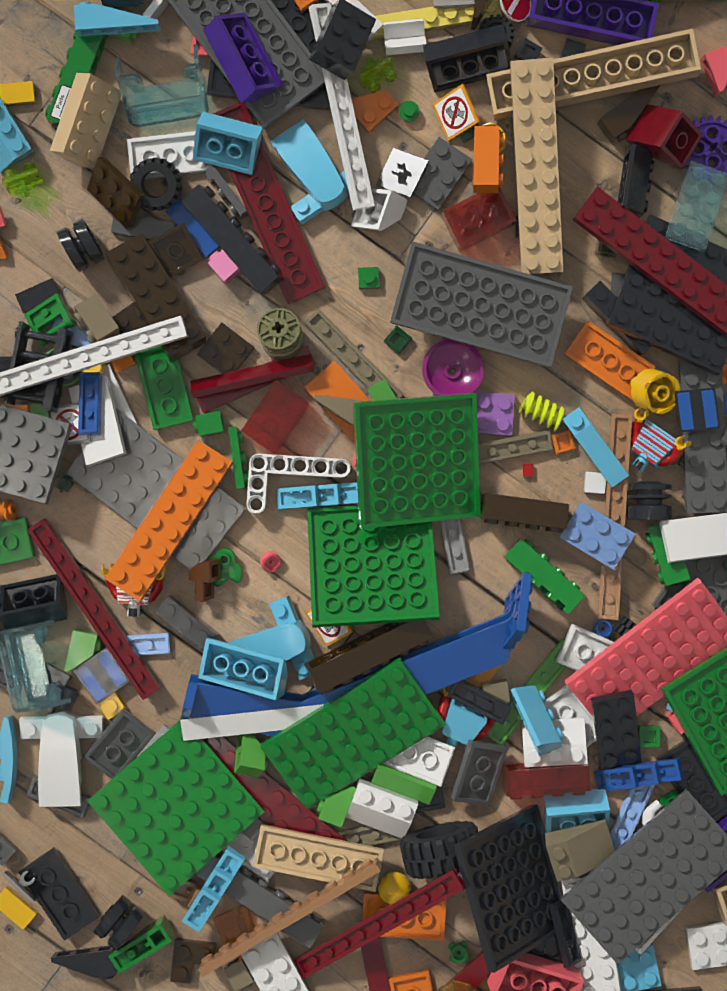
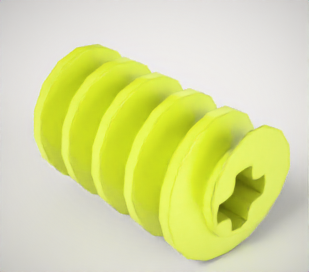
M532 391L524 399L518 413L523 409L525 410V417L532 413L533 421L540 417L539 424L541 425L544 421H547L546 428L553 424L555 432L563 419L564 407L561 406L557 409L556 403L549 406L550 400L546 399L542 402L541 395L534 399L535 392Z

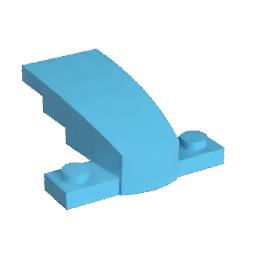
M304 119L270 141L272 147L295 176L297 182L309 194L290 207L301 225L321 212L339 206L348 197L349 190L345 172L343 171L338 174L327 152Z
M290 595L269 603L277 626L227 642L283 658L286 661L291 659L299 680L309 677L304 663L315 659L310 648L311 639L304 623L299 620Z

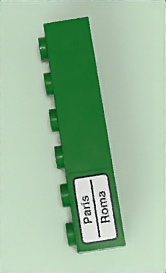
M75 30L73 36L75 41L72 48L70 47L67 51L66 58L68 60L65 67L63 66L60 70L59 78L61 79L58 86L56 85L53 89V101L51 105L47 106L45 112L46 119L51 125L57 127L59 125L76 73L95 74L108 35L79 37Z

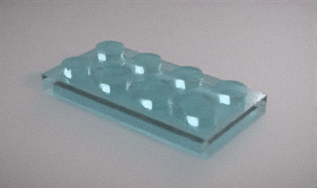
M694 161L689 163L665 235L666 239L702 252L706 250L727 186V173Z

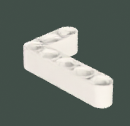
M255 454L249 462L247 508L255 514L262 513L266 509L269 474L345 478L350 473V464L344 459ZM257 458H263L265 461L262 469H256L254 466V461ZM283 459L286 465L283 470L275 469L274 464L276 460ZM299 460L306 463V468L302 472H298L295 469V463ZM318 462L326 463V471L318 473L315 470V465ZM337 464H346V473L338 474L335 469ZM256 478L263 480L264 485L260 490H256L253 487V481ZM258 498L262 501V507L259 510H254L251 503L254 499Z

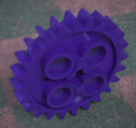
M710 115L707 121L704 116L701 117L700 123L694 120L693 124L703 134L701 140L696 145L701 149V153L697 154L693 151L683 168L689 167L687 174L689 175L694 172V179L696 180L701 176L703 183L707 178H709L710 183H713L715 177L718 182H721L723 176L727 179V153L722 150V145L727 146V119L722 123L721 116L714 121L713 116ZM707 131L713 132L715 139H710L707 136ZM711 146L714 148L712 152L708 150ZM708 160H713L716 164V167H710L708 165Z

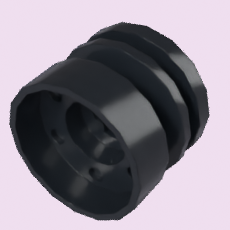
M639 481L628 485V490H637V495H628L629 499L637 500L636 505L628 506V520H672V506L662 504V500L672 498V495L662 494V490H672V484H665L660 481Z

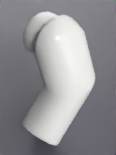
M657 800L644 809L642 813L643 826L663 808Z

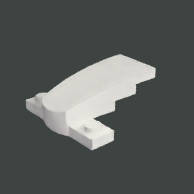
M55 712L47 716L20 717V739H41L38 768L39 807L81 806L82 772L80 760L82 755L79 738H98L104 731L103 716H77L70 712Z

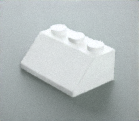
M584 717L561 718L552 721L555 728H560L564 737L561 740L562 747L540 757L522 721L525 767L588 764Z
M359 778L346 818L402 838L406 835L418 806V800Z

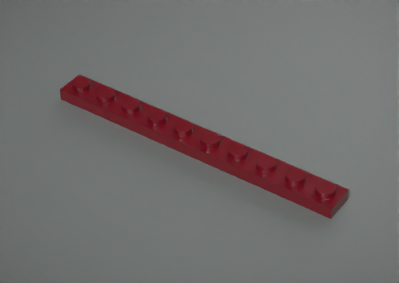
M43 518L29 528L27 531L142 700L159 690L161 686L48 520Z
M455 868L296 958L293 961L302 978H307L466 888L464 881Z

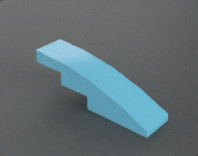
M357 482L276 489L278 509L358 503Z
M10 714L4 717L0 731V759H2L0 764V781H4L0 802L6 804L13 800L18 765L17 734L13 715Z
M227 847L182 919L183 923L200 932L244 862L245 856L231 847Z

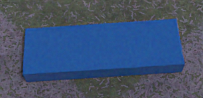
M180 198L166 213L176 225L185 223L198 249L208 258L220 246L186 208Z
M80 373L79 435H100L101 373Z

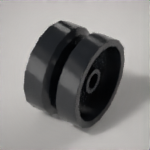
M83 218L73 223L76 237L67 227L57 231L58 238L65 252L78 272L89 267L85 254L95 264L105 259L96 236L89 229Z
M121 895L116 903L108 908L93 931L100 939L106 937L111 930L114 931L109 937L107 944L115 951L121 946L145 914L139 907L132 908L127 915L124 914L131 902L124 895Z

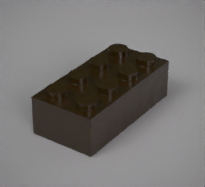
M484 493L482 496L480 518L484 519V523L498 524V521H504V526L519 527V524H525L526 529L540 530L541 526L546 527L545 531L560 533L561 529H566L569 504Z

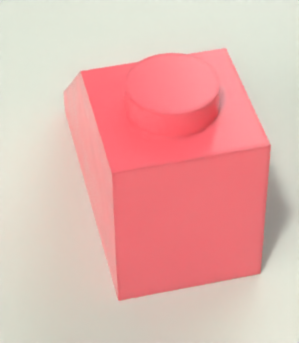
M727 46L705 53L700 60L715 98L723 92L727 84Z

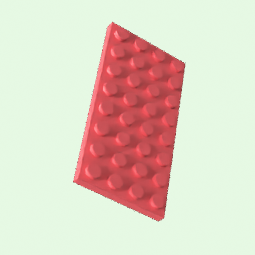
M697 578L564 680V682L592 716L591 698L632 690L637 717L664 696L660 688L727 647V615L702 581Z

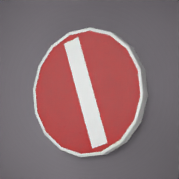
M499 0L501 10L511 21L520 22L529 16L531 0Z

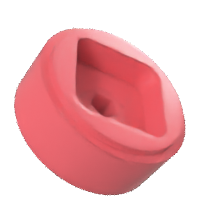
M268 551L260 558V565L269 573L277 571L282 563L280 556L274 551Z

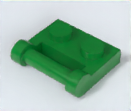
M58 293L24 314L31 330L36 332H42V329L61 317L64 321L46 333L55 335L58 332V328L67 329L76 326L74 318L71 316L62 296ZM37 340L39 345L42 347L49 343L46 341Z

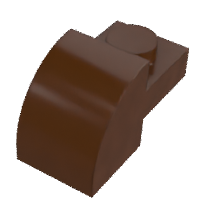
M209 559L197 563L191 569L189 580L196 581L195 594L197 602H205L214 598V581L221 579V559Z

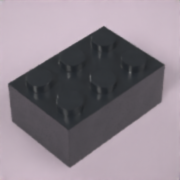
M338 0L330 9L309 60L339 78L346 80L355 71L376 19L349 2Z

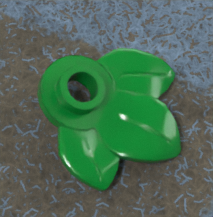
M222 548L216 555H210L206 559H221V579L214 581L216 587L223 585L228 579L235 583L240 582L242 568L236 562L235 553L231 549ZM222 556H226L228 561H223Z

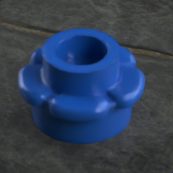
M607 619L597 620L593 624V633L608 638L613 632V626Z

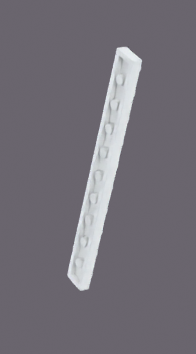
M330 3L312 4L309 7L316 42L330 12ZM322 68L353 211L372 208L375 205L348 81Z
M183 317L171 318L0 372V396L187 338L188 334Z

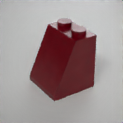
M647 104L626 137V140L630 144H636L652 153L653 158L682 170L703 134L683 111Z

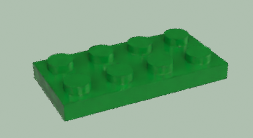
M160 346L136 353L135 357L153 430L194 421L180 360L177 359L170 363Z

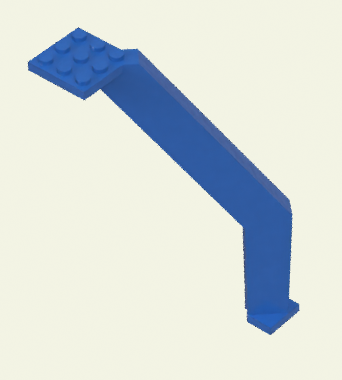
M523 572L507 594L503 615L412 650L404 656L394 657L390 663L401 658L426 694L507 663L511 649L515 648L516 643L521 641L522 635L527 633L529 628L527 614H529L531 609L529 595L533 591L532 574ZM379 664L373 667L370 673L365 675L359 674L353 677L354 680L350 683L334 686L335 689L327 694L323 692L319 694L316 689L304 694L284 692V695L277 700L198 678V675L191 674L180 720L326 704L388 664L383 666ZM282 730L260 732V734L274 736Z

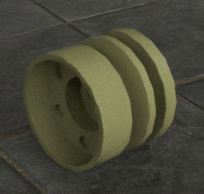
M274 308L261 316L257 324V334L265 352L271 358L285 360L294 358L301 352L304 345V334L297 316L292 311L284 308Z

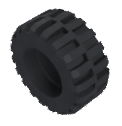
M455 821L427 826L408 833L400 841L405 872L414 879L439 878L455 868L458 872H461L454 844L477 833L478 827L471 821Z

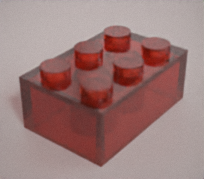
M500 186L498 193H477L442 210L441 214L459 252L514 226L516 218Z
M275 380L241 432L277 455L311 404Z

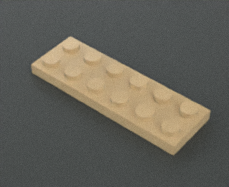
M261 824L253 867L325 882L333 880L337 882L343 878L342 876L347 871L359 869L360 865L368 859L374 860L378 858L382 862L384 849ZM379 873L354 888L376 892Z

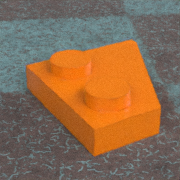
M386 89L352 98L355 118L368 133L399 107L398 102Z

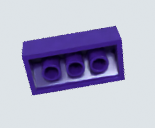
M246 13L218 15L203 29L241 103L256 101L283 86Z

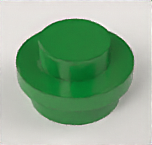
M405 101L399 108V115L404 121L412 122L419 116V107L413 101Z

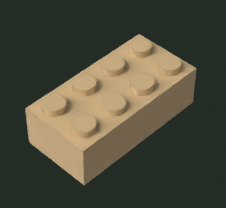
M76 73L50 151L80 167L94 169L97 158L101 156L122 91L91 73Z

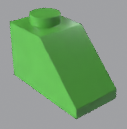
M80 629L73 630L64 671L69 672L96 655L97 651L100 652L103 641L97 633Z
M252 733L237 736L234 773L258 778L263 771H266L268 760L265 759L266 754L260 748L261 744Z
M350 784L333 795L326 797L324 801L320 800L316 810L319 813L318 819L342 828L356 790V785Z

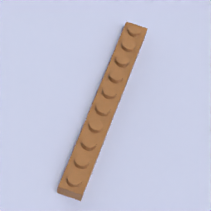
M612 413L609 448L629 474L633 415ZM628 477L613 488L607 481L605 516L625 527ZM623 557L615 570L601 562L598 619L619 620Z
M378 858L364 861L359 869L347 871L342 876V879L337 882L335 880L325 885V889L320 892H312L307 896V900L302 903L300 901L295 902L289 907L290 910L285 913L279 912L275 914L270 922L266 924L264 922L260 923L254 928L253 932L249 934L243 933L233 944L227 943L223 945L218 953L206 955L201 960V965L198 969L201 976L204 977L379 873L382 866Z

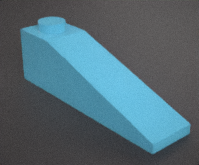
M81 2L79 5H74L75 30L79 37L161 31V26L157 19L92 4L91 2Z
M580 407L563 418L565 424L612 488L629 476Z

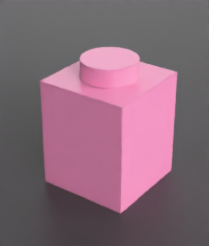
M223 250L220 252L216 251L209 257L208 265L225 284L241 272Z

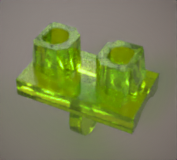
M390 56L382 61L380 58L375 61L371 57L366 58L367 65L362 68L363 72L358 75L362 88H367L371 93H375L381 88L380 79L385 78L388 83L397 79L394 63Z
M33 162L24 164V172L17 173L15 169L5 170V178L2 179V182L9 195L24 193L25 197L28 198L31 197L30 190L36 189L38 185L45 184L42 175Z

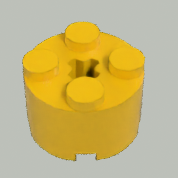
M646 369L634 377L630 383L633 402L639 408L641 407L657 414H664L672 410L676 405L674 403V391H680V385L674 376L666 372Z

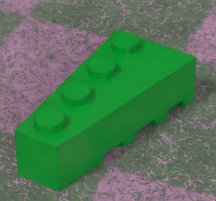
M518 539L503 557L521 574L523 572L532 574L531 582L562 612L569 614L585 597L580 591L581 588L572 580L568 581L564 577L565 573L557 566L554 568L550 565V560L542 552L538 554L533 549L535 546L528 539L524 541Z

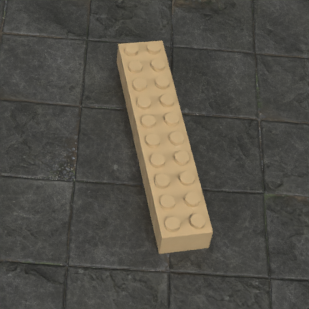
M693 29L553 59L555 107L558 108L698 77L701 66ZM510 69L486 74L494 121L512 118Z
M553 58L510 61L521 272L526 274L563 272Z

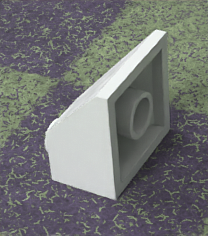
M371 188L375 206L356 210L351 227L382 231L401 220L408 200L392 190Z

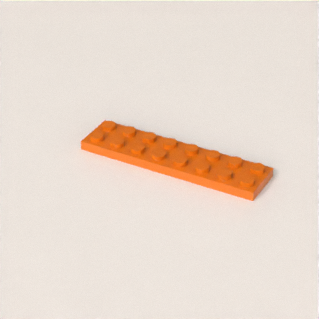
M198 440L105 579L141 602L233 462Z

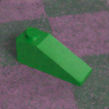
M164 915L148 925L108 957L120 974L172 942L176 932Z

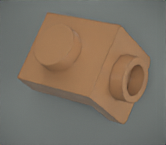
M189 879L170 897L187 902V906L190 908L200 892L198 882Z

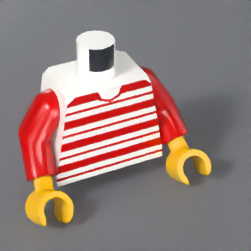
M110 563V569H106L104 564H102L101 574L106 577L114 564ZM163 568L141 602L107 580L106 584L113 598L118 600V604H128L127 616L139 617L140 605H149L150 602L156 600L163 590L166 568Z

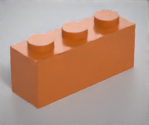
M475 126L473 193H498L499 186H503V173H499V166H503V153H499V147L504 145V134H500V126Z

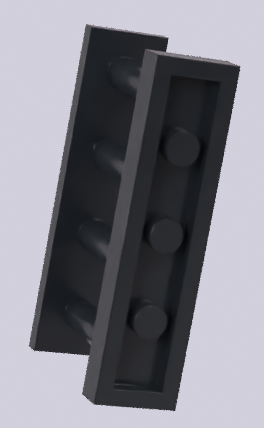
M19 321V325L15 329L16 340L10 369L22 366L24 359L38 361L70 351L73 332L64 328H58V332L55 335L30 331L28 324ZM28 339L52 342L55 345L54 352L49 355L26 351ZM65 376L43 382L47 385L46 393L43 395L15 391L2 395L3 402L15 405L16 399L42 403L43 410L57 413Z

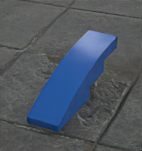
M680 758L594 771L598 790L606 789V791L637 788L639 786L684 779Z

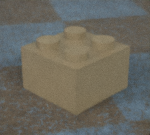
M96 293L74 306L76 312L74 314L75 322L81 331H86L85 333L88 336L86 338L90 344L120 335L118 325Z

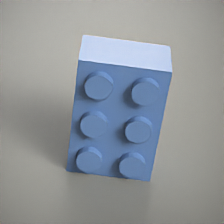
M581 502L560 538L615 570L636 534Z

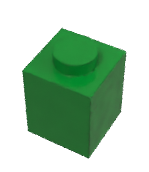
M220 411L195 416L196 421H193L194 431L199 433L200 437L225 433L222 413Z

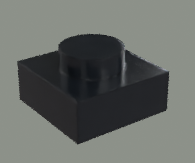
M525 38L515 53L514 58L517 60L537 59L543 48Z

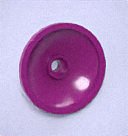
M446 339L436 343L429 349L423 360L422 374L427 387L437 396L474 393L482 382L484 363L475 347ZM453 369L456 371V374L452 376L448 371Z

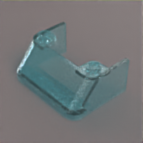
M197 44L193 45L195 63L185 66L183 69L184 80L144 86L140 76L136 74L124 75L120 57L115 58L116 78L127 119L132 126L145 127L198 118L202 112L208 113L209 104Z
M54 620L0 631V655L11 706L16 713L41 711L71 702V698L60 699V688L53 683L49 684L41 643H44L48 637L46 626L55 624Z

